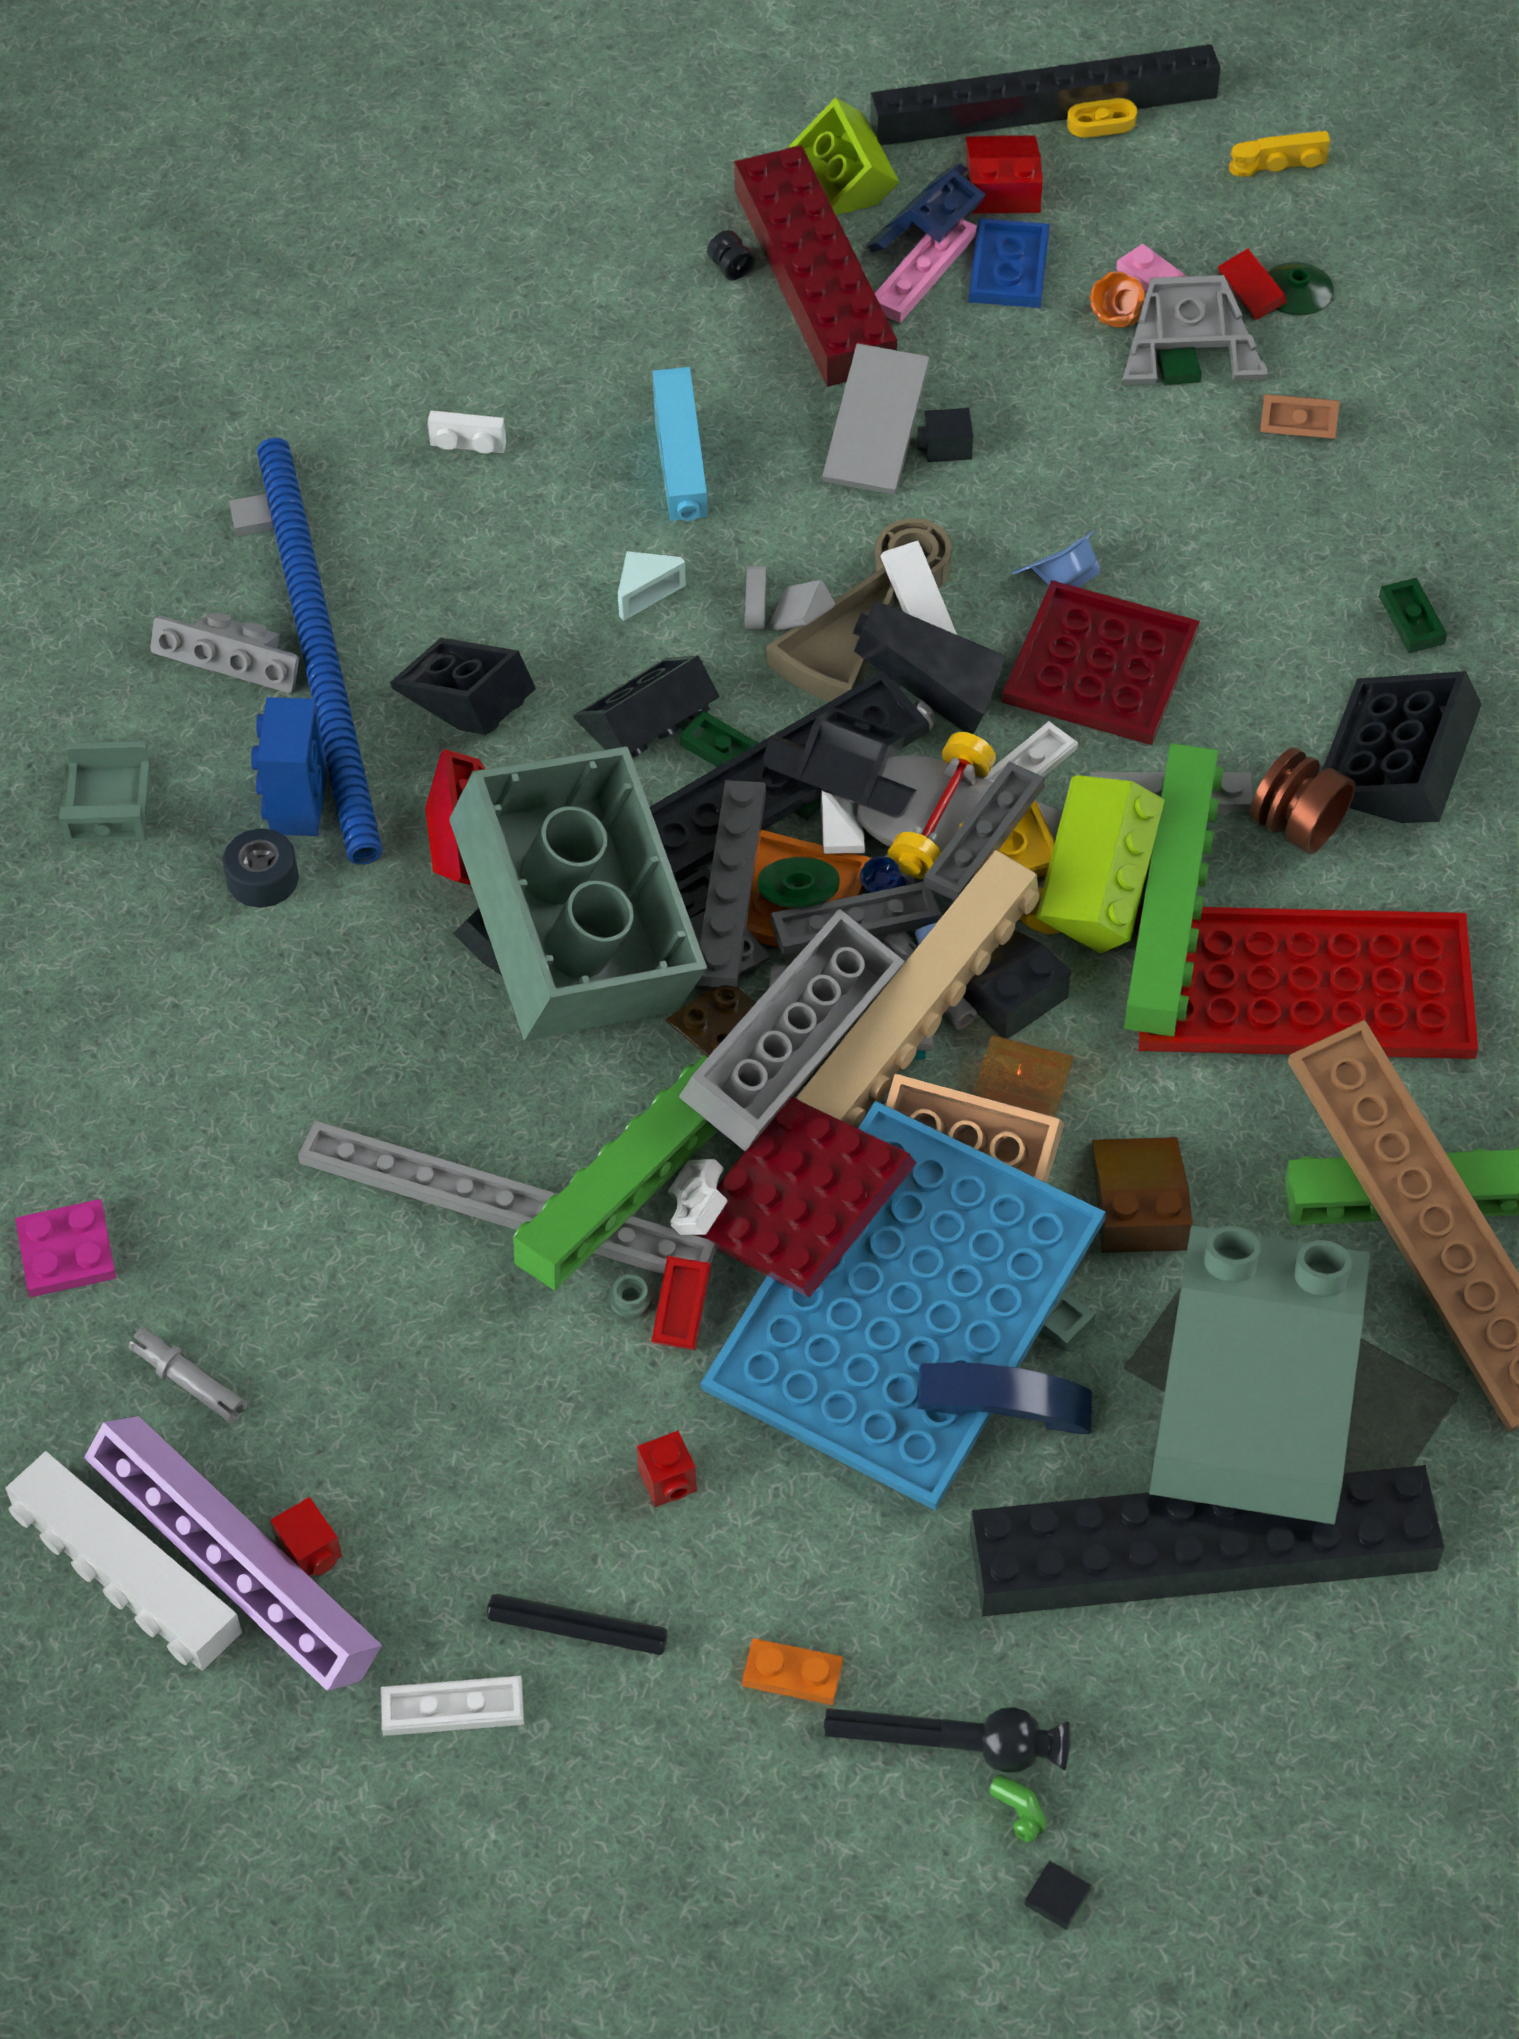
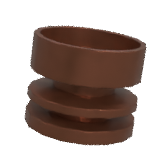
M1291 747L1280 755L1264 776L1251 803L1249 815L1252 821L1259 825H1266L1272 833H1279L1286 828L1285 838L1287 842L1307 854H1314L1319 851L1340 826L1351 805L1356 786L1353 780L1333 768H1326L1319 773V760L1314 757H1306L1304 751L1297 747Z

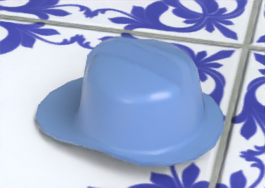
M1094 530L1063 551L1011 572V574L1032 568L1048 585H1050L1051 580L1075 587L1082 586L1100 572V565L1089 541V537L1096 531Z

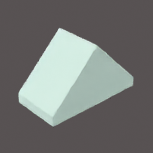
M627 551L618 589L619 617L624 621L686 586L685 561L681 557Z

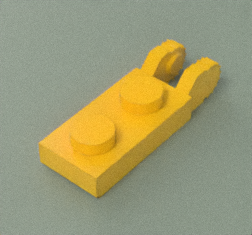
M1326 131L1258 138V140L1236 143L1231 148L1230 174L1237 177H1248L1258 170L1278 172L1288 167L1304 166L1313 168L1319 164H1327L1330 146L1329 134Z

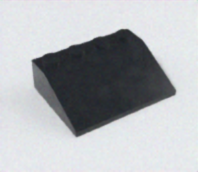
M1467 672L1357 678L1322 769L1323 771L1326 768H1333L1354 781L1356 787L1350 809L1399 823L1440 822L1482 705Z

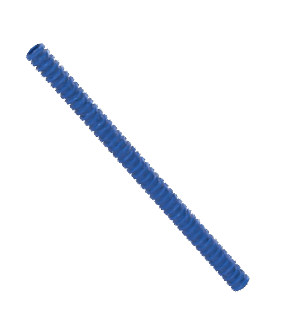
M269 438L259 444L257 455L292 605L312 699L316 701L325 760L332 790L334 791V800L336 801V809L338 810L347 858L354 864H369L381 857L383 848L380 835L378 834V826L371 796L369 795V787L360 748L358 747V739L356 738L347 692L345 691V683L343 682V674L341 673V666L322 590L320 574L318 573L314 548L312 547L308 522L306 521L302 496L300 495L296 470L289 443L282 438ZM370 849L364 852H358L359 850ZM372 859L369 861L360 862L361 860Z

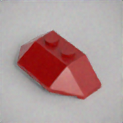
M444 749L440 753L425 806L433 873L456 882L471 885L449 818L472 772L485 770V767L479 758Z

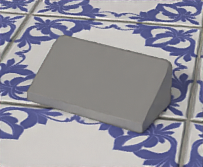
M822 580L788 586L784 590L768 626L770 629L778 631L808 625L832 609L835 602Z

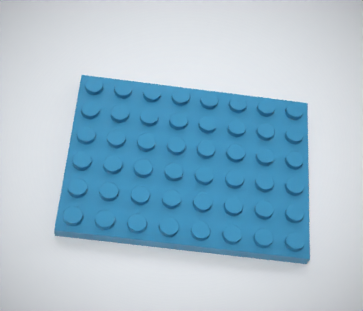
M875 1101L858 1129L910 1153L917 1164L810 1298L769 1276L765 1278L700 1384L704 1392L936 1511L993 1413L966 1409L962 1415H954L918 1409L919 1366L924 1363L954 1362L1019 1368L1104 1223L1106 1212Z

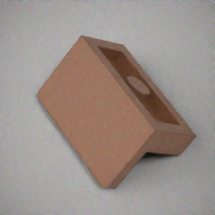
M1263 394L1260 432L1336 439L1339 400Z

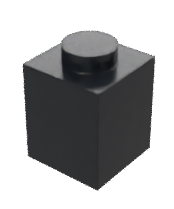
M969 408L924 411V426L917 427L918 448L926 449L927 463L972 460L973 429Z

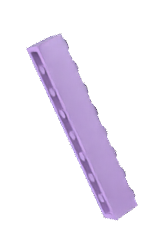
M139 1416L103 1422L84 1457L85 1460L327 1691L357 1683L364 1677L382 1647L370 1633Z

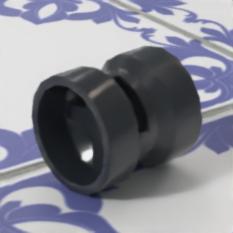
M722 231L715 235L708 244V257L713 263L720 266L721 272L728 280H738L747 276L753 270L756 263L755 255L747 246H743L741 238L734 231Z

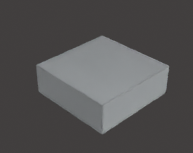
M266 494L229 501L236 537L273 530Z

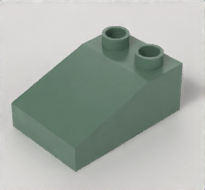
M1191 1225L1155 1451L1150 1494L1335 1525L1343 1481L1370 1253L1348 1250L1337 1243L1326 1240L1303 1243L1257 1236L1244 1228L1235 1226L1212 1229Z

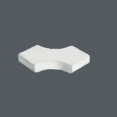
M715 1159L688 1160L668 1190V1194L677 1201V1209L670 1223L680 1235L706 1234L728 1201L716 1190L718 1179L724 1168Z

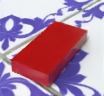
M1249 248L1217 266L1219 274L1225 276L1229 287L1255 320L1287 302L1285 294Z
M667 1256L651 1339L652 1344L696 1351L712 1267L711 1263Z

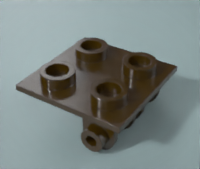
M729 985L713 987L666 1018L665 1022L704 1055L709 1057L756 1002L739 988Z

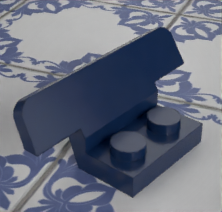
M961 163L938 175L866 245L871 253L883 250L914 223L940 244L982 203L986 194L962 176L968 169Z

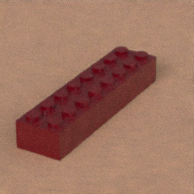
M802 145L734 161L735 193L826 386L829 387L847 382L856 344L897 351V338Z

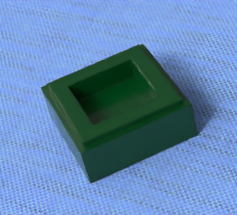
M1195 347L1158 350L1157 360L1164 386L1201 382L1202 373Z

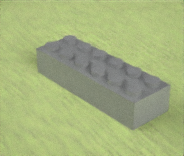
M838 909L691 1076L679 1098L746 1152L777 1116L783 1106L795 1095L866 1012L905 961L841 909Z

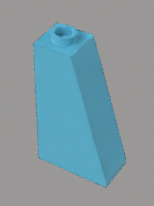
M690 367L653 370L655 426L670 521H692L697 518L708 517L707 491Z

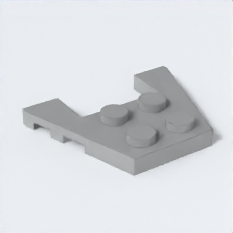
M1224 275L1150 279L1124 371L1123 385L1156 384L1155 350L1187 347H1229L1233 381L1266 380L1268 375L1267 367L1258 356L1255 341L1252 335L1247 332L1241 319L1242 313Z

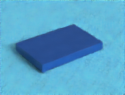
M978 218L968 302L1041 308L1050 224Z

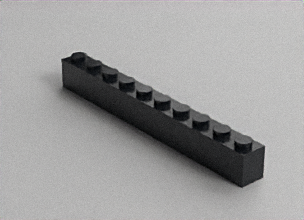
M1212 44L888 89L871 92L870 124L879 144L884 146L1067 120L1068 111L1072 106L1100 100L1127 99L1134 103L1137 109L1214 99L1218 95L1221 67Z

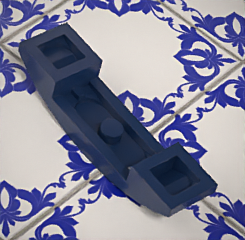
M924 1363L919 1366L918 1409L954 1415H962L966 1409L1044 1421L1046 1422V1429L1090 1434L1092 1390L1060 1377L1015 1367L979 1363Z

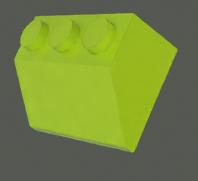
M837 97L789 145V148L802 145L836 215L878 205L900 183L864 113Z

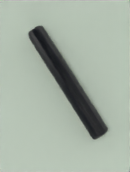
M493 1594L487 1606V1617L490 1621L656 1655L663 1654L668 1640L667 1629L664 1627L501 1594Z

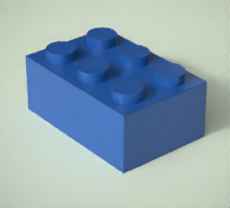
M266 697L264 714L258 713L256 721L257 737L260 738L259 746L253 745L251 752L252 770H258L256 792L257 795H263L261 800L262 820H268L269 829L283 835L319 836L328 772L315 699Z

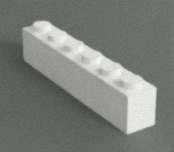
M45 1451L6 1487L12 1504L8 1509L12 1516L25 1528L33 1524L42 1532L40 1534L41 1540L53 1553L59 1555L64 1551L73 1559L71 1565L83 1579L91 1582L95 1578L105 1587L103 1593L113 1605L121 1610L127 1606L136 1613L135 1620L137 1624L149 1636L155 1637L159 1633L169 1642L167 1644L168 1650L183 1665H187L191 1661L203 1671L242 1633L237 1613L48 1452Z

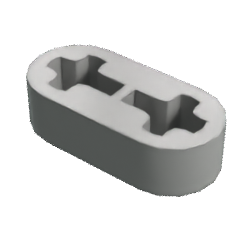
M747 565L745 630H765L766 566Z

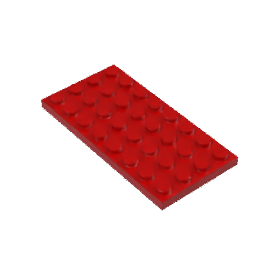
M1139 905L1135 919L1136 947L1143 905ZM1202 907L1201 920L1192 919L1191 928L1199 929L1195 954L1187 953L1186 956L1187 962H1194L1190 987L1182 986L1180 994L1189 996L1185 1021L1176 1020L1174 1037L1138 1031V1051L1291 1055L1365 1020L1387 1057L1476 1059L1478 1039L1467 914L1456 912Z

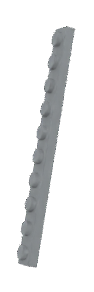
M314 1121L298 1153L299 1163L516 1230L524 1222L533 1220L542 1211L546 1201L552 1195L557 1194L318 1121ZM631 1216L594 1254L664 1275L667 1256L711 1263L716 1247L714 1243L706 1238L696 1235H680L675 1229Z

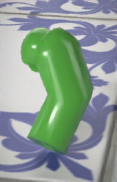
M1003 1774L998 1775L990 1786L991 1796L1015 1808L1020 1817L1013 1825L1015 1834L1025 1842H1033L1037 1838L1038 1833H1044L1047 1822L1034 1792Z

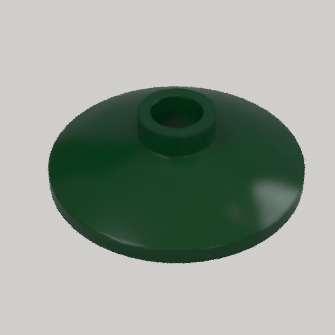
M1289 262L1277 265L1268 271V274L1286 297L1287 302L1276 308L1280 312L1290 315H1309L1324 309L1332 300L1334 287L1331 279L1324 271L1313 265Z
M791 857L775 861L766 866L758 876L757 885L760 894L766 900L780 906L800 908L814 906L832 898L839 889L840 877L837 870L825 861L810 857Z

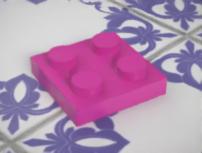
M101 1199L15 1218L30 1298L116 1279Z

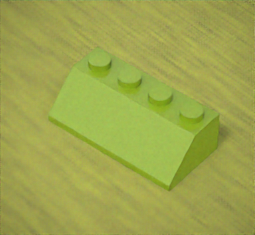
M1081 775L1071 777L1035 918L1100 954L1130 941L1165 799L1133 781Z

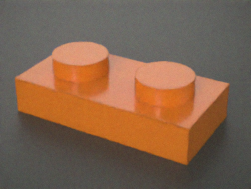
M752 1638L742 1678V1686L834 1705L843 1667V1656Z

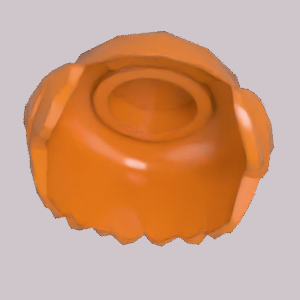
M1113 271L1106 274L1093 285L1089 298L1092 301L1090 306L1093 309V313L1098 316L1101 323L1111 325L1114 328H1124L1134 325L1139 320L1146 295L1142 284L1136 278L1128 276L1124 272Z

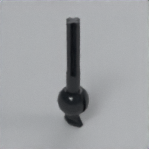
M1015 1707L1001 1708L993 1712L986 1718L985 1723L827 1708L823 1727L825 1729L824 1736L982 1752L989 1765L996 1770L1006 1773L1022 1772L1036 1762V1757H1045L1062 1770H1066L1071 1747L1070 1721H1066L1049 1730L1039 1729V1725L1032 1715L1025 1710Z

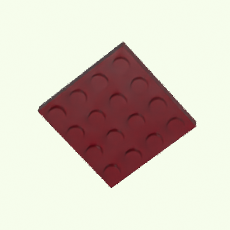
M1051 580L1002 692V703L1153 745L1199 631L1200 621Z
M792 1097L718 1184L716 1190L728 1201L708 1232L696 1236L708 1239L715 1244L716 1249L810 1298L917 1163L910 1153Z

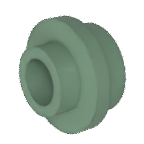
M629 1274L618 1278L609 1290V1304L611 1308L623 1317L640 1316L652 1304L653 1297L650 1285L637 1275ZM628 1294L638 1296V1299L634 1301L623 1300L624 1296Z

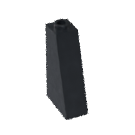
M875 600L869 615L861 612L852 634L859 636L854 652L881 672L884 670L892 680L918 699H921L962 731L974 734L986 711L1006 655Z

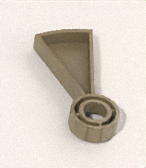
M918 518L902 519L885 527L875 542L876 573L834 600V607L810 624L794 627L767 645V665L797 687L828 702L861 684L870 663L854 652L859 636L852 633L861 612L869 615L875 600L893 608L898 603V598L880 557L884 551L918 540L922 550L930 555L926 560L939 589L940 586L946 583L951 571L952 543L948 534L937 524Z

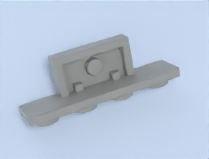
M218 612L210 613L194 624L161 615L154 618L150 648L153 654L287 693H291L296 686L298 655L277 649L280 634L268 631L266 626L262 624H244L231 620V617L227 614Z

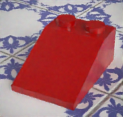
M1036 135L966 136L968 181L986 194L982 203L971 214L1041 213L1043 178L1041 155Z

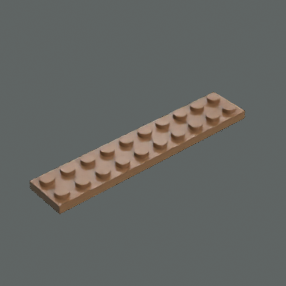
M1365 1020L1291 1054L1288 1059L1290 1067L1507 1432L1510 1433L1518 1429L1519 1273Z

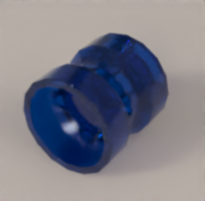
M887 856L871 858L861 869L860 879L867 893L907 885L899 865L894 859Z

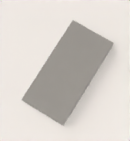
M856 344L822 474L823 482L896 495L930 364L929 356Z

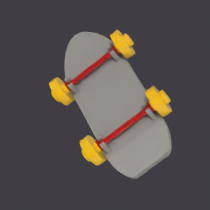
M967 732L952 734L942 750L944 761L914 755L894 756L887 759L882 777L917 790L903 816L893 818L867 807L858 806L856 818L859 824L881 843L890 846L888 858L899 871L910 877L924 879L925 874L959 830V824L965 822L993 784V782L984 778L987 777L996 761L995 752L985 740ZM1037 801L1054 840H1056L1062 812ZM1148 873L1146 874L1139 905L1144 904ZM1045 875L1037 878L1040 897L1036 906L1029 914L1023 913L1019 919L1035 931L1044 934H1056L1060 931L1035 918L1046 879Z

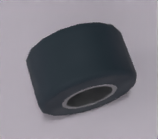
M263 828L248 830L234 837L226 846L222 858L228 890L237 901L247 906L259 908L274 906L286 900L296 889L299 873L294 846L283 834L275 830Z

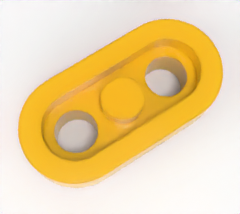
M1122 98L1079 103L1072 106L1068 111L1067 128L1073 135L1082 138L1125 133L1132 130L1136 125L1137 108L1134 103Z

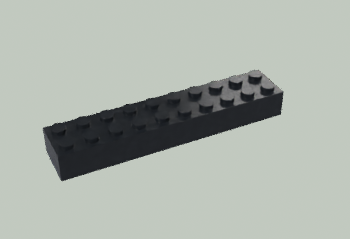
M1426 1465L1343 1473L1335 1525L1152 1495L1150 1492L976 1509L971 1511L970 1539L982 1617L1437 1571L1444 1550Z

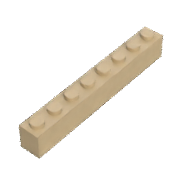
M995 850L796 1099L859 1128L866 1116V1110L874 1100L879 1101L886 1095L891 1086V1079L900 1068L905 1069L910 1065L916 1055L919 1043L925 1036L930 1038L937 1031L944 1012L950 1005L954 1007L960 1002L965 994L966 985L974 975L979 976L984 972L990 962L991 953L999 944L1004 945L1011 938L1015 930V923L1023 913L1029 914L1034 909L1040 897L1037 874Z

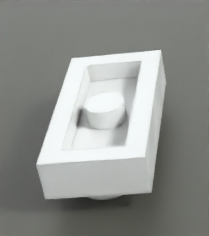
M430 410L427 421L430 446H439L447 450L458 448L476 450L480 453H504L506 446L504 418Z

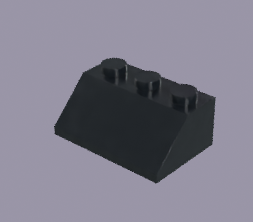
M699 655L670 657L661 660L574 714L573 717L605 750L628 746L633 758L648 749L646 743L655 737L663 739L675 733L679 729L677 724L687 717L689 720L697 718L703 711L708 712L710 710L708 704L720 696Z

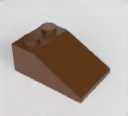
M1177 1137L1092 1140L1097 1207L1106 1212L1105 1221L1100 1228L1102 1253L1187 1250L1190 1229L1193 1223L1189 1187Z

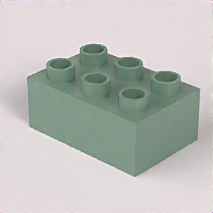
M628 746L473 771L449 821L524 1041L678 1011L706 971L707 966Z

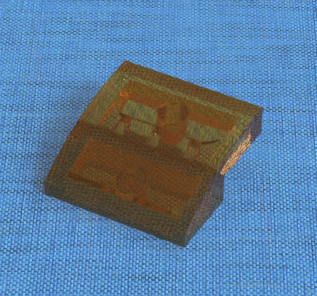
M992 1035L973 1095L1057 1118L1061 1106V1098L1072 1068L1073 1056Z

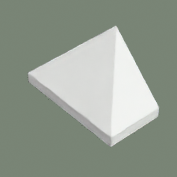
M822 791L820 811L824 854L865 853L863 827L856 818L859 804Z

